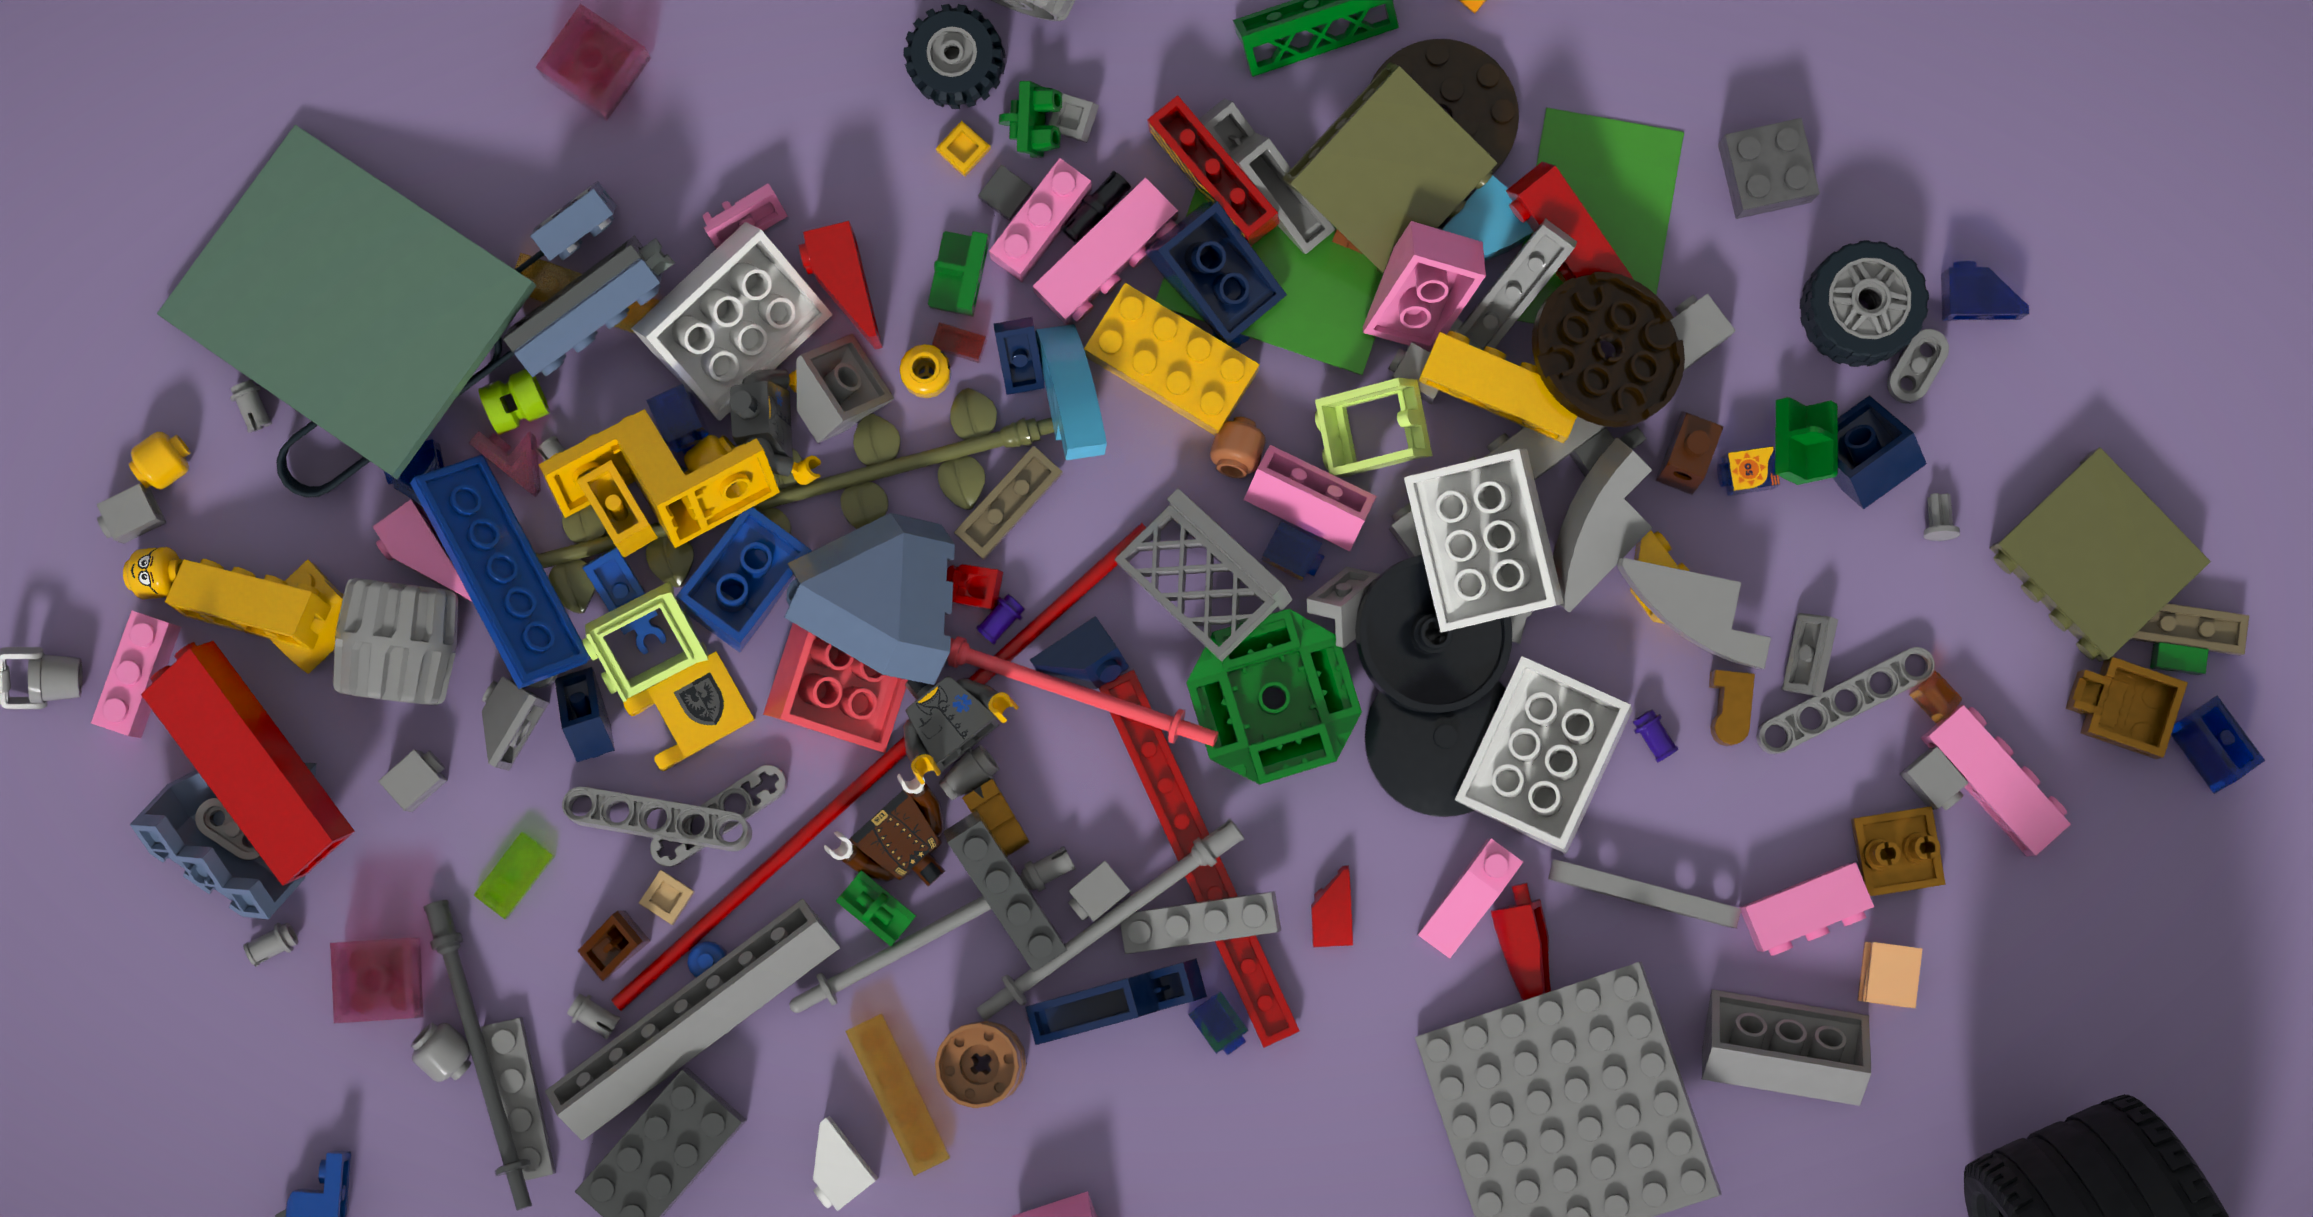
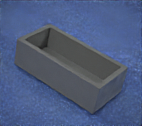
M689 1068L682 1069L575 1190V1193L602 1217H663L747 1120Z

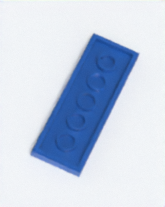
M483 454L414 477L410 484L518 689L586 664L591 657L588 655L581 638Z

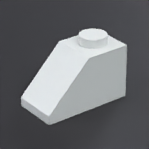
M828 1116L819 1125L813 1180L817 1187L813 1191L826 1208L833 1205L839 1211L873 1184L878 1177L833 1119Z

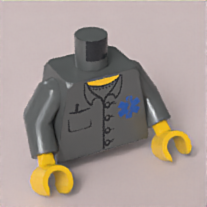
M763 369L754 371L743 379L741 385L732 386L730 389L729 404L731 408L733 440L739 446L757 438L765 451L773 473L787 477L792 473L797 483L807 485L821 477L820 474L813 473L810 470L819 466L821 461L816 456L811 455L798 463L793 462L790 391L787 388L790 386L791 390L797 393L796 370L790 374L787 370Z
M947 676L936 685L908 680L905 686L916 701L905 710L909 717L903 726L905 750L911 762V769L919 783H925L923 775L928 771H935L936 775L939 776L945 768L1000 725L996 717L1001 723L1007 721L1002 715L1006 708L1014 707L1017 710L1019 706L1007 693L997 692L988 685L966 678L955 681L950 676Z

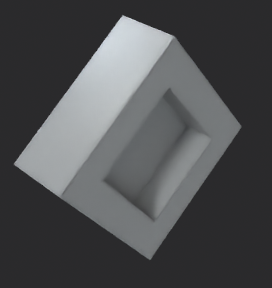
M1062 93V108L1060 112L1052 113L1049 125L1059 127L1061 135L1087 143L1099 105Z

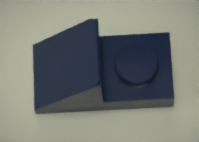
M1028 317L994 323L1006 394L1010 395L1044 389L1045 384L1033 318Z

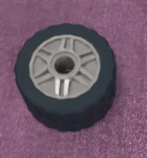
M1864 240L1842 246L1837 252L1831 253L1812 272L1810 279L1805 283L1802 290L1803 296L1800 299L1799 307L1801 309L1800 319L1802 327L1804 326L1807 338L1823 356L1826 355L1832 361L1838 364H1847L1849 367L1863 365L1868 367L1876 365L1880 361L1888 360L1906 347L1923 327L1922 323L1927 317V302L1929 300L1925 277L1919 271L1916 262L1912 258L1910 259L1901 249L1889 246L1888 243ZM1859 299L1864 300L1868 304L1869 310L1860 304Z

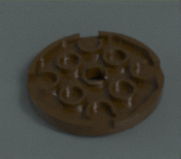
M1430 39L1411 44L1399 50L1378 69L1372 81L1389 62L1399 65L1442 108L1451 112V117L1497 162L1491 170L1492 174L1502 166L1513 147L1517 135L1519 108L1510 79L1492 57L1473 45L1461 41Z
M1593 272L1591 275L1575 279L1573 277L1567 280L1547 297L1534 321L1532 351L1542 381L1553 397L1568 411L1597 425L1625 427L1638 424L1652 417L1665 407L1675 395L1684 371L1685 354L1683 340H1678L1676 331L1670 321L1674 318L1671 312L1651 290L1641 283L1620 274ZM1600 341L1610 342L1616 350L1615 358H1605Z

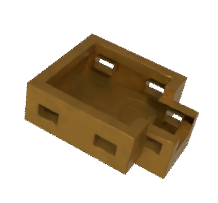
M2111 657L2103 661L2099 674L2086 669L2077 672L2065 709L2085 715L2081 734L2153 759L2164 758L2188 682Z

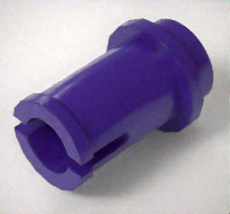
M1007 594L1004 598L999 597L997 600L1000 603L976 627L994 645L1016 619L1021 620L1023 618L1021 614L1025 608L1010 594Z
M1652 709L1633 721L1636 727L1634 732L1635 734H1641L1655 756V760L1660 762L1675 753L1679 748L1674 744L1660 722L1662 716L1660 714L1656 715Z

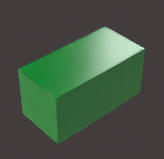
M2162 642L2155 643L2152 648L2150 668L2193 675L2206 674L2209 649Z

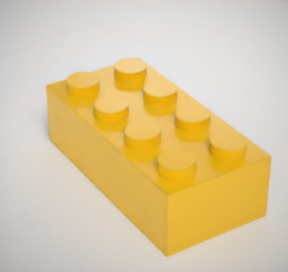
M1124 283L1084 347L1088 359L1214 436L1215 433H1219L1223 424L1229 420L1258 373L1260 365L1127 283Z

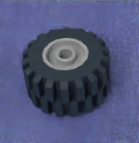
M950 4L941 5V11L935 12L933 8L926 11L928 17L923 21L918 18L913 23L916 28L914 32L908 31L906 36L908 47H904L903 53L907 61L905 67L915 86L928 100L932 99L936 105L944 107V104L949 105L951 109H960L962 104H966L969 108L976 105L975 100L982 97L985 101L990 97L988 91L992 87L997 89L1000 84L998 77L1000 74H1004L1005 64L1003 63V58H1006L1005 50L993 24L989 19L986 20L981 12L976 9L970 11L966 5L958 4L957 8H952Z

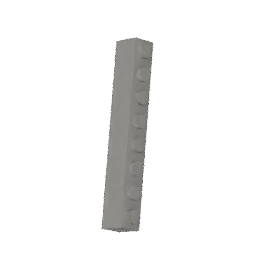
M802 898L545 1090L556 1115L582 1141L840 949L827 926Z

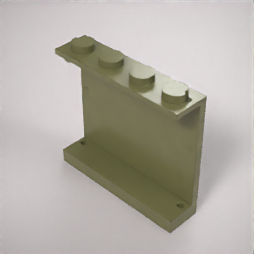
M1389 62L1282 179L1315 207L1383 275L1394 246L1411 221L1438 229L1447 217L1453 218L1464 208L1466 204L1464 199L1474 188L1479 189L1490 180L1493 175L1491 170L1497 162L1399 65Z
M2099 447L2085 456L2079 462L2081 465L2001 541L1994 543L1990 549L1996 554L1993 557L1996 564L2008 574L2013 572L2023 582L2021 585L2023 592L2034 602L2038 603L2041 601L2051 611L2048 614L2051 621L2062 631L2069 630L2079 640L2076 643L2078 649L2089 659L2094 660L2096 658L2101 662L2110 659L2211 561Z

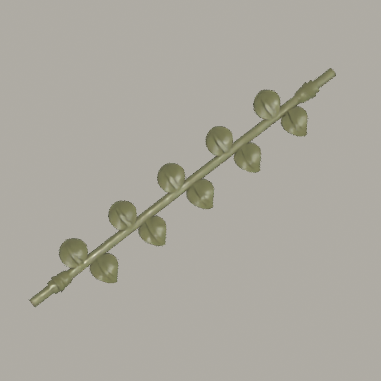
M966 388L955 397L950 412L952 427L958 437L964 441L895 459L900 448L901 438L899 432L887 420L875 414H869L859 422L853 440L858 459L867 467L814 480L807 485L797 483L792 473L788 477L773 473L780 493L757 504L753 508L791 534V523L787 516L779 509L773 507L846 488L840 499L841 509L847 521L854 528L858 529L885 516L888 511L889 502L886 493L879 485L870 481L942 463L937 473L942 492L956 506L965 510H971L974 508L984 488L985 472L981 464L968 455L1002 446L1010 448L1020 447L1021 445L1031 446L1032 442L1041 440L1040 436L1054 433L1052 418L1036 421L1035 418L1025 420L1024 417L1016 423L1013 422L1001 428L1000 431L992 433L997 421L995 405L985 395ZM792 448L793 462L798 463L802 461L799 453ZM680 466V468L682 469V471H683V473H684L687 469L684 468V467H682V466ZM592 505L567 518H564L562 514L563 529L567 537L576 544L540 554L535 552L543 569L554 566L548 578L562 605L566 609L578 614L585 613L596 590L583 570V565L587 563L579 559L604 553L616 547L610 536H605L607 531ZM659 522L650 524L658 538L647 546L646 559L648 566L664 583L670 581L673 587L680 588L694 562L693 547L688 541L674 548Z

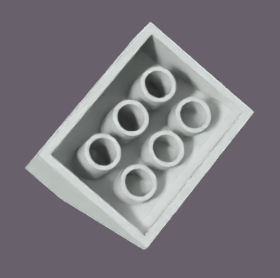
M744 222L631 329L718 421H721L731 411L729 402L732 386L741 385L743 379L754 371L763 369L775 370L833 314L761 229Z
M1516 449L1404 477L1440 632L1564 604L1527 449Z
M1521 656L1455 801L1567 854L1632 713L1631 704Z

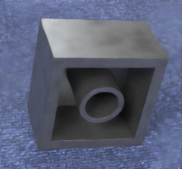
M1802 118L1725 134L1719 142L1718 147L1736 219L1812 203L1820 194Z

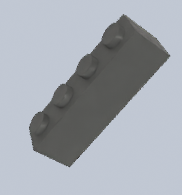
M977 810L943 831L947 843L1033 972L1067 951L1061 936Z

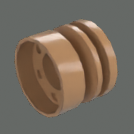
M991 1021L966 1024L949 1033L939 1046L935 1060L937 1081L944 1093L957 1104L971 1108L992 1106L1012 1095L1022 1083L1027 1066L1025 1048L1018 1036L1005 1025ZM977 1054L981 1057L986 1055L991 1057L992 1060L988 1064L991 1069L990 1072L986 1069L979 1072L975 1066L979 1063L976 1057Z

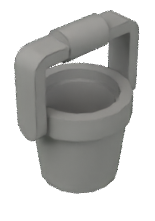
M3 647L0 649V705L3 708L43 709L47 707V701L81 697L83 685L81 658L45 655L41 647ZM6 659H29V697H9L11 681L10 669Z

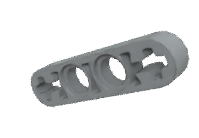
M763 765L700 807L726 811V798L731 794L738 793L747 802L746 809L741 814L747 820L785 793L787 778L781 769L772 765ZM763 773L769 776L777 775L779 778L775 783L777 790L774 793H771L769 790H763L756 796L761 799V802L755 806L752 795L743 786L749 782L751 789H755L762 784L763 781L760 776ZM694 815L686 821V834L694 835L691 825L693 820L700 815ZM728 823L723 829V835L741 823ZM653 838L650 845V853L658 864L676 866L705 847L695 845L688 849V845L683 843L675 849L677 856L672 859L667 855L660 856L659 851L664 848L661 843L663 840Z

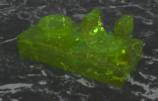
M521 832L475 892L474 896L502 918L507 919L551 863L555 855L528 834Z

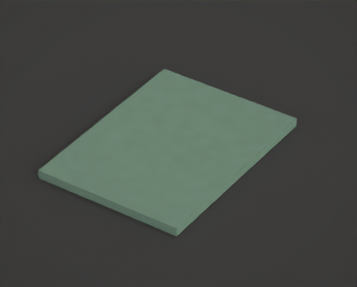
M294 125L162 305L157 315L383 471L398 479L537 285L314 136Z

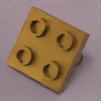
M1932 806L1851 819L1859 869L1870 896L1946 885Z

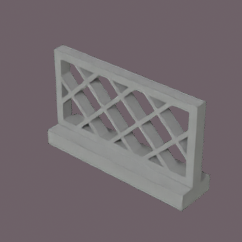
M1177 488L1167 498L1170 505L1114 560L1222 662L1277 607L1282 611L1293 599L1285 586ZM1172 519L1181 526L1180 540L1160 541L1161 530ZM1188 534L1192 536L1194 539L1187 540ZM1203 547L1207 550L1205 565L1186 566L1187 548ZM1180 549L1179 566L1159 567L1160 550ZM1140 551H1153L1152 568L1135 569L1129 562ZM1214 558L1221 564H1214ZM1231 572L1233 574V589L1213 590V573ZM1206 573L1205 591L1185 592L1186 574ZM1179 575L1178 592L1161 593L1158 590L1159 576ZM1152 576L1151 583L1145 577ZM1240 582L1247 588H1240ZM1257 596L1263 602L1253 614L1239 615L1240 597ZM1232 597V615L1212 616V599ZM1205 599L1204 617L1188 618L1184 615L1185 600ZM1171 601H1178V606L1176 607ZM1231 624V636L1220 647L1211 640V625ZM1204 625V632L1197 626Z

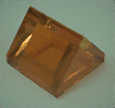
M1936 671L1909 694L1935 723L1949 717L1962 701V697Z

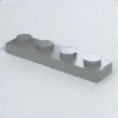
M1545 218L1456 332L1470 339L1469 345L1481 350H1484L1485 346L1495 348L1574 250L1577 241Z
M1275 891L1136 911L1120 923L1125 954L1281 931Z
M523 1018L481 1026L483 1039L519 1160H530L531 1166L522 1169L524 1179L526 1181L555 1174Z

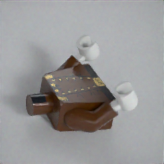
M899 773L897 778L903 790L850 839L841 832H834L841 839V845L837 849L831 850L826 845H824V849L834 859L842 860L858 873L862 870L871 878L885 882L893 880L895 877L902 880L913 870L929 887L945 872L944 868L931 855L942 844L939 837L943 833L944 824L940 802L926 783L920 784L916 776L911 781H905Z

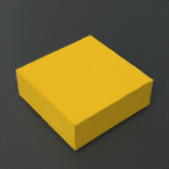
M962 120L936 148V152L964 177L991 150V146Z

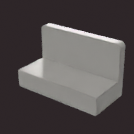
M1345 567L1307 598V613L1335 619L1336 646L1345 648L1356 639L1355 627L1360 604L1368 588L1380 574Z

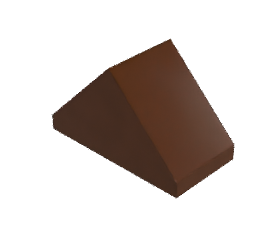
M616 911L578 950V953L599 978L604 981L651 941L626 911Z

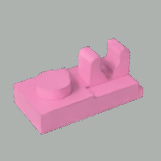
M769 183L735 202L733 206L728 201L723 202L722 207L725 211L713 218L709 212L703 214V219L707 225L704 229L716 249L744 222L764 231L788 217Z

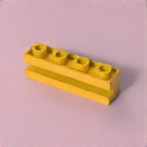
M1448 331L1446 335L1439 332L1420 375L1419 382L1561 443L1568 439L1577 416L1568 411L1553 397L1542 381L1535 365L1521 362L1520 366L1505 360L1507 355L1500 350L1485 346L1484 350L1469 345L1470 339L1460 333Z
M183 559L165 600L166 604L187 618L310 650L314 649L319 637L318 634L310 629L313 619L326 621L331 609L329 604L318 597L320 591L312 586L303 583H297L296 587L288 586L287 582L272 575H265L264 579L256 578L255 574L240 567H233L232 571L224 570L223 566L208 559H201L200 563Z

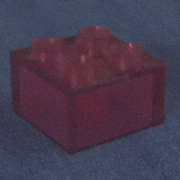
M580 3L535 68L549 83L607 121L651 57L643 45Z
M420 938L330 943L334 1023L424 1017Z

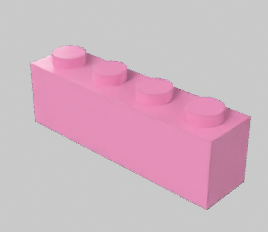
M1145 177L1033 285L1034 293L1065 325H1068L1073 319L1077 323L1080 322L1093 309L1094 306L1090 302L1101 292L1106 296L1113 291L1122 281L1118 275L1129 265L1133 269L1140 265L1148 256L1145 250L1157 238L1160 239L1177 225L1175 221L1178 219V210Z
M1964 705L1955 707L1924 734L1921 740L1929 748L1938 747L1968 782L1965 789L2027 857L2038 855L2071 825L2064 817L2067 814V810L2055 797L2050 796L2047 798L2037 787L2041 784L2037 776L2026 766L2022 768L2018 766L2011 758L2014 754L2011 747L1999 736L1995 739L1984 728L1987 725L1986 720L1975 708L1969 707L1967 709Z

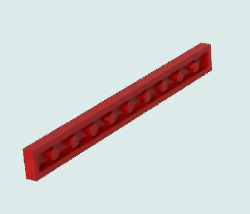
M1134 669L1099 687L1102 693L1152 709ZM1110 712L1179 862L1191 853V848L1194 846L1193 841L1198 837L1204 839L1209 835V832L1166 738L1159 728ZM1220 856L1216 858L1217 863L1212 867L1200 865L1185 876L1196 902L1238 896ZM1256 935L1215 941L1263 1048L1299 1032L1300 1030Z

